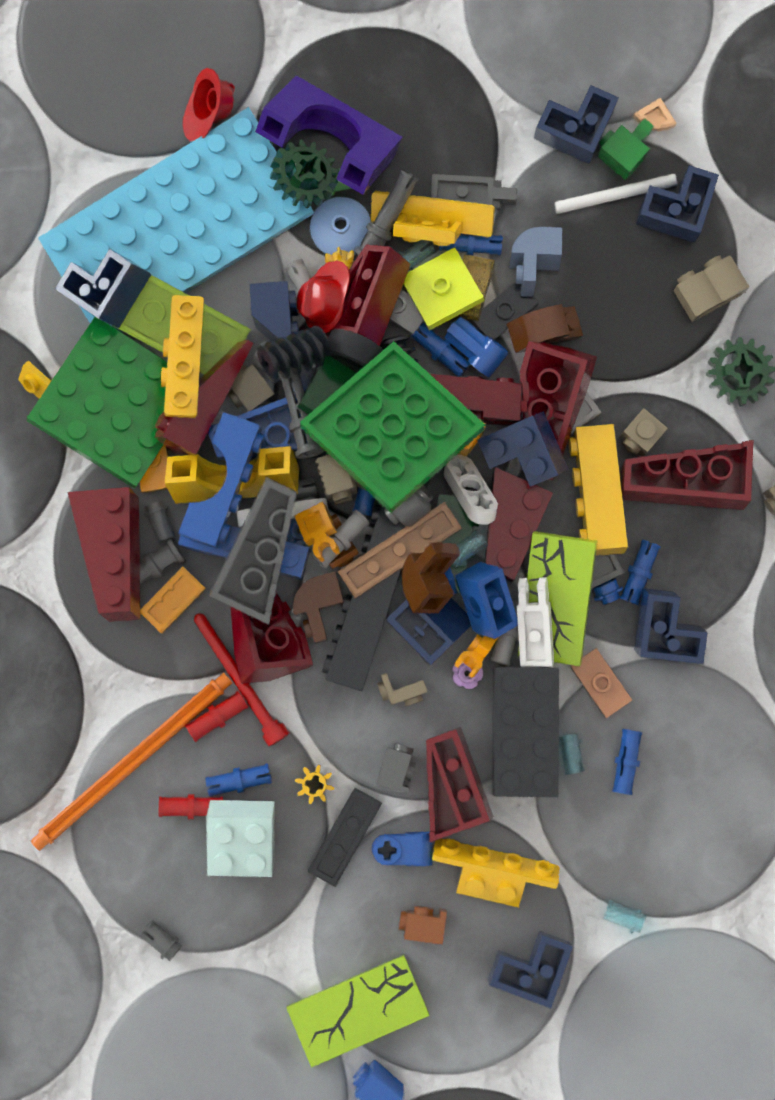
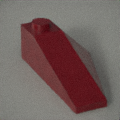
M249 340L238 342L199 379L198 408L195 418L167 417L163 412L156 422L155 428L158 431L154 437L177 455H196L254 343Z
M528 341L520 369L523 397L521 412H523V420L544 411L563 455L589 387L597 357L569 347Z
M275 592L269 624L230 606L234 655L241 684L272 681L313 665L306 635L301 626L297 628L289 614L290 607L286 601L282 602L277 592Z

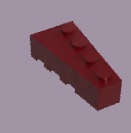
M130 487L67 492L98 613L109 622L140 620L139 497Z

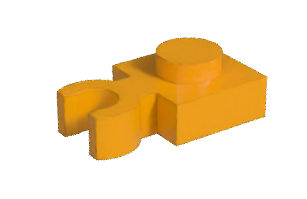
M323 502L294 515L305 543L308 546L313 545V553L320 562L325 561L322 552L326 547H330L336 555L340 553L338 544L329 537L337 533Z

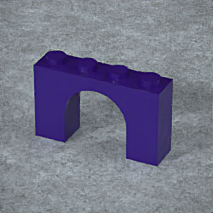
M297 75L263 108L255 131L280 147H283L297 132L304 129H318L338 137L346 144L350 151L344 158L336 180L362 195L393 161L403 138Z

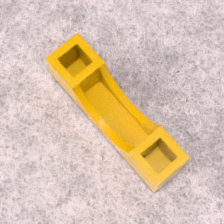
M291 446L260 449L257 457L249 463L254 465L248 483L242 482L238 493L242 495V498L256 497L265 478L268 477L295 490L296 494H298L299 465ZM198 454L167 457L165 485L175 504L208 500L216 495L225 483L227 476L226 465L209 462Z

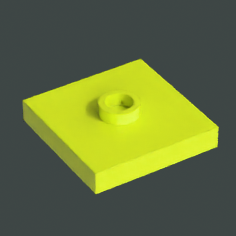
M455 247L409 271L403 283L429 331L485 301Z

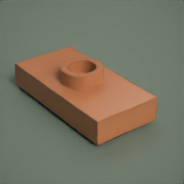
M597 648L582 657L580 667L570 665V668L605 718H608L632 701Z

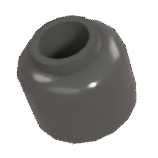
M423 485L392 513L387 509L384 511L395 525L400 522L405 526L411 527L430 512V501L433 498L428 489Z

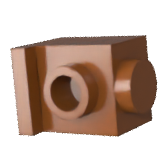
M415 906L414 911H401L398 930L404 931L405 940L443 945L447 916L446 909L440 908L439 914H433V908Z

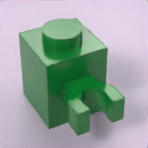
M644 118L632 133L623 125L615 133L609 130L599 142V145L602 147L598 157L624 180H627L644 161L650 150L643 141L651 134L654 125Z

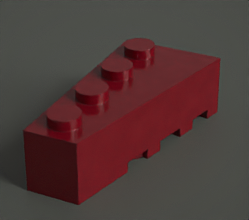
M754 440L742 441V443L733 445H716L713 448L700 450H683V452L674 454L664 453L626 459L620 469L622 500L744 510L751 502Z

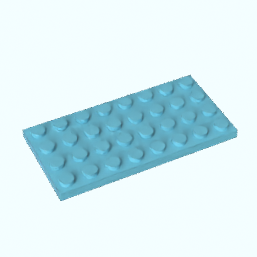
M247 107L210 130L205 138L201 136L38 237L61 277L71 262L95 274L106 253L111 249L130 259L156 278L187 293L314 214L311 206L305 208L303 201H299L296 207L293 206V198L288 197L286 200H283L281 198L284 191L282 189L277 191L273 189L277 180L270 179V174L273 170L270 166L277 152L270 140L255 132L258 121L250 108ZM80 306L87 320L91 323L95 316ZM109 324L110 326H112V327L115 328L116 330L120 331L121 333L124 332V331H122V330H120V329L114 327L113 325Z

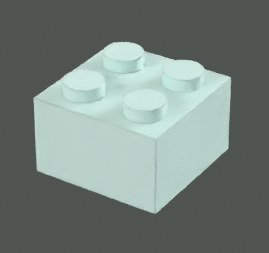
M210 800L207 813V876L272 877L274 866V801Z

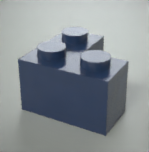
M590 85L578 112L549 100L537 124L533 139L590 164L619 97Z
M689 165L683 175L678 194L650 185L644 196L636 225L695 243L701 234L719 174Z
M109 249L95 274L71 262L55 289L98 319L120 328L151 273L130 259Z
M544 411L477 440L489 469L518 458L530 487L569 470Z
M642 588L634 650L640 657L704 664L708 632L701 626L677 623L680 597L674 591Z
M539 931L529 961L498 950L488 977V983L497 989L551 1008L573 946L569 941Z

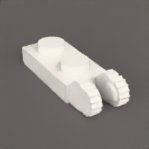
M519 578L517 619L521 668L554 666L551 602H548L549 589L547 578L538 579L539 603H529L527 578Z

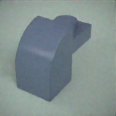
M531 228L521 233L515 240L509 268L516 269L515 283L521 284V296H534L536 270L559 271L562 257V228Z

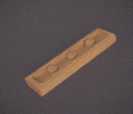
M443 502L411 527L406 526L339 570L338 573L356 599L402 569L409 553H423L430 543H442L460 531L462 527L446 503Z

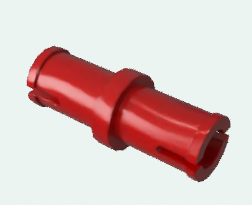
M236 691L235 694L215 707L213 704L207 707L209 711L184 726L193 740L197 742L217 727L221 729L225 727L226 721L249 707L239 691Z
M188 794V797L159 796V817L187 816L188 820H194V816H207L210 800H223V797H195V794Z

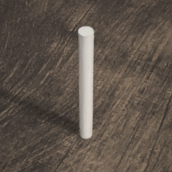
M670 174L554 202L556 213L561 214L644 194L650 185L661 189L677 186V179L675 174Z

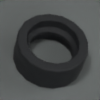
M334 329L328 337L330 344L329 356L356 373L383 351L372 340L352 331Z

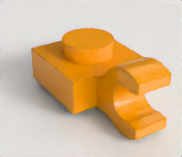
M477 634L467 648L468 651H463L458 657L455 667L459 668L464 663L471 668L469 676L471 678L475 677L482 667L484 658L498 638L481 637Z

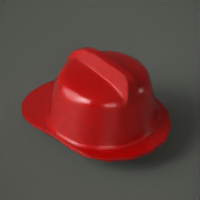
M205 68L198 74L183 116L184 135L192 142L201 136L205 138L213 124L228 118L234 105L235 85L219 79L218 74L210 68Z
M335 260L326 263L299 289L296 306L299 313L305 318L309 328L319 326L324 333H328L340 321L350 282L349 269L343 262Z

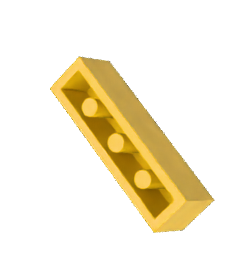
M614 424L576 427L573 437L569 438L570 456H576L577 468H572V480L574 487L579 486L580 498L575 500L577 517H582L583 529H579V538L597 541L596 556L624 554L628 548Z

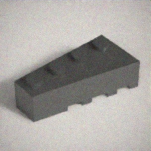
M268 477L265 478L210 591V597L267 624L270 621L295 503V490Z

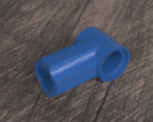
M460 317L451 324L444 337L469 358L468 362L489 378L509 354L501 344L490 336L486 337L463 317Z

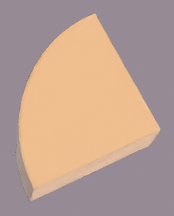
M661 98L637 111L633 116L639 124L644 118L654 125L652 129L654 131L669 130L677 124Z

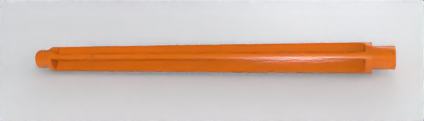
M222 673L217 679H212L206 687L53 820L40 828L39 833L31 839L33 846L40 851L47 844H52L58 836L183 729L184 725L191 722L220 695L225 694L224 690L233 683L225 673Z

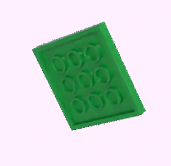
M94 317L28 415L26 421L135 489L164 445L154 436L158 431L155 428L156 422L165 408L166 387H161L162 367L167 368V361L106 322Z
M394 341L300 422L301 429L390 513L395 511L485 430V424Z

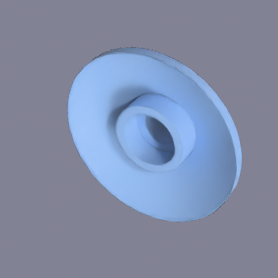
M347 197L331 198L318 206L312 215L310 222L311 237L317 248L324 254L332 255L337 251V247L349 252L354 250L355 246L361 244L368 231L366 226L371 222L367 210L356 200ZM338 220H344L347 225L343 229H337L335 223Z

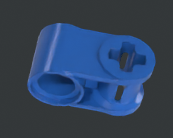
M429 832L383 834L375 838L372 843L371 849L374 858L382 865H433V841L430 842ZM385 841H389L390 846L395 847V851L390 852L388 858H384L382 852H378V848H382Z

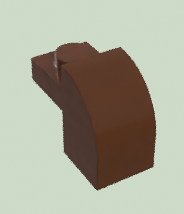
M562 304L549 306L527 313L507 323L515 353L525 352L528 341L551 344L553 342L575 340L584 336L575 306L562 307Z
M430 543L423 553H409L403 566L402 585L405 597L413 613H439L454 595L445 572L461 554L456 543Z
M336 572L319 575L307 580L300 586L294 597V616L307 614L308 619L302 620L307 639L313 637L315 644L328 641L320 610L344 604Z

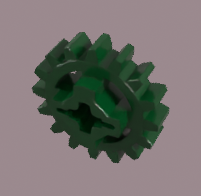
M300 139L297 147L290 141L285 149L280 148L270 166L273 169L270 179L277 180L273 187L275 191L281 189L284 191L281 199L286 200L288 197L293 198V206L296 207L299 201H303L305 208H309L312 201L317 206H320L324 199L328 200L331 197L333 190L338 184V180L335 178L339 173V169L331 168L335 158L325 157L326 148L318 151L316 150V142H312L310 147H307L304 140Z
M738 337L735 345L730 340H726L723 343L724 350L717 347L713 351L717 358H710L707 362L713 369L708 370L706 376L714 378L709 388L718 387L720 391L716 397L719 399L723 395L728 396L727 404L729 405L735 399H738L739 405L744 406L747 398L754 404L759 400L758 394L764 397L769 392L764 385L771 386L774 384L775 380L769 377V374L775 372V367L768 366V362L773 356H764L762 354L765 350V345L760 346L758 349L755 348V339H751L747 344H744L742 337ZM733 353L731 357L732 363L721 366L724 358ZM748 354L751 355L758 363H755V362L748 356ZM738 366L741 367V371L747 372L743 378H741L739 372H735ZM760 378L757 386L749 390L750 380ZM724 381L730 383L733 386V389L730 388Z

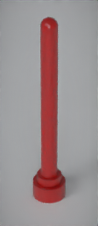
M202 613L196 614L194 616V623L262 724L263 728L261 730L264 733L262 738L268 747L281 741L290 734L284 723L280 724L277 719L273 720L250 683L241 684L237 663L206 616Z

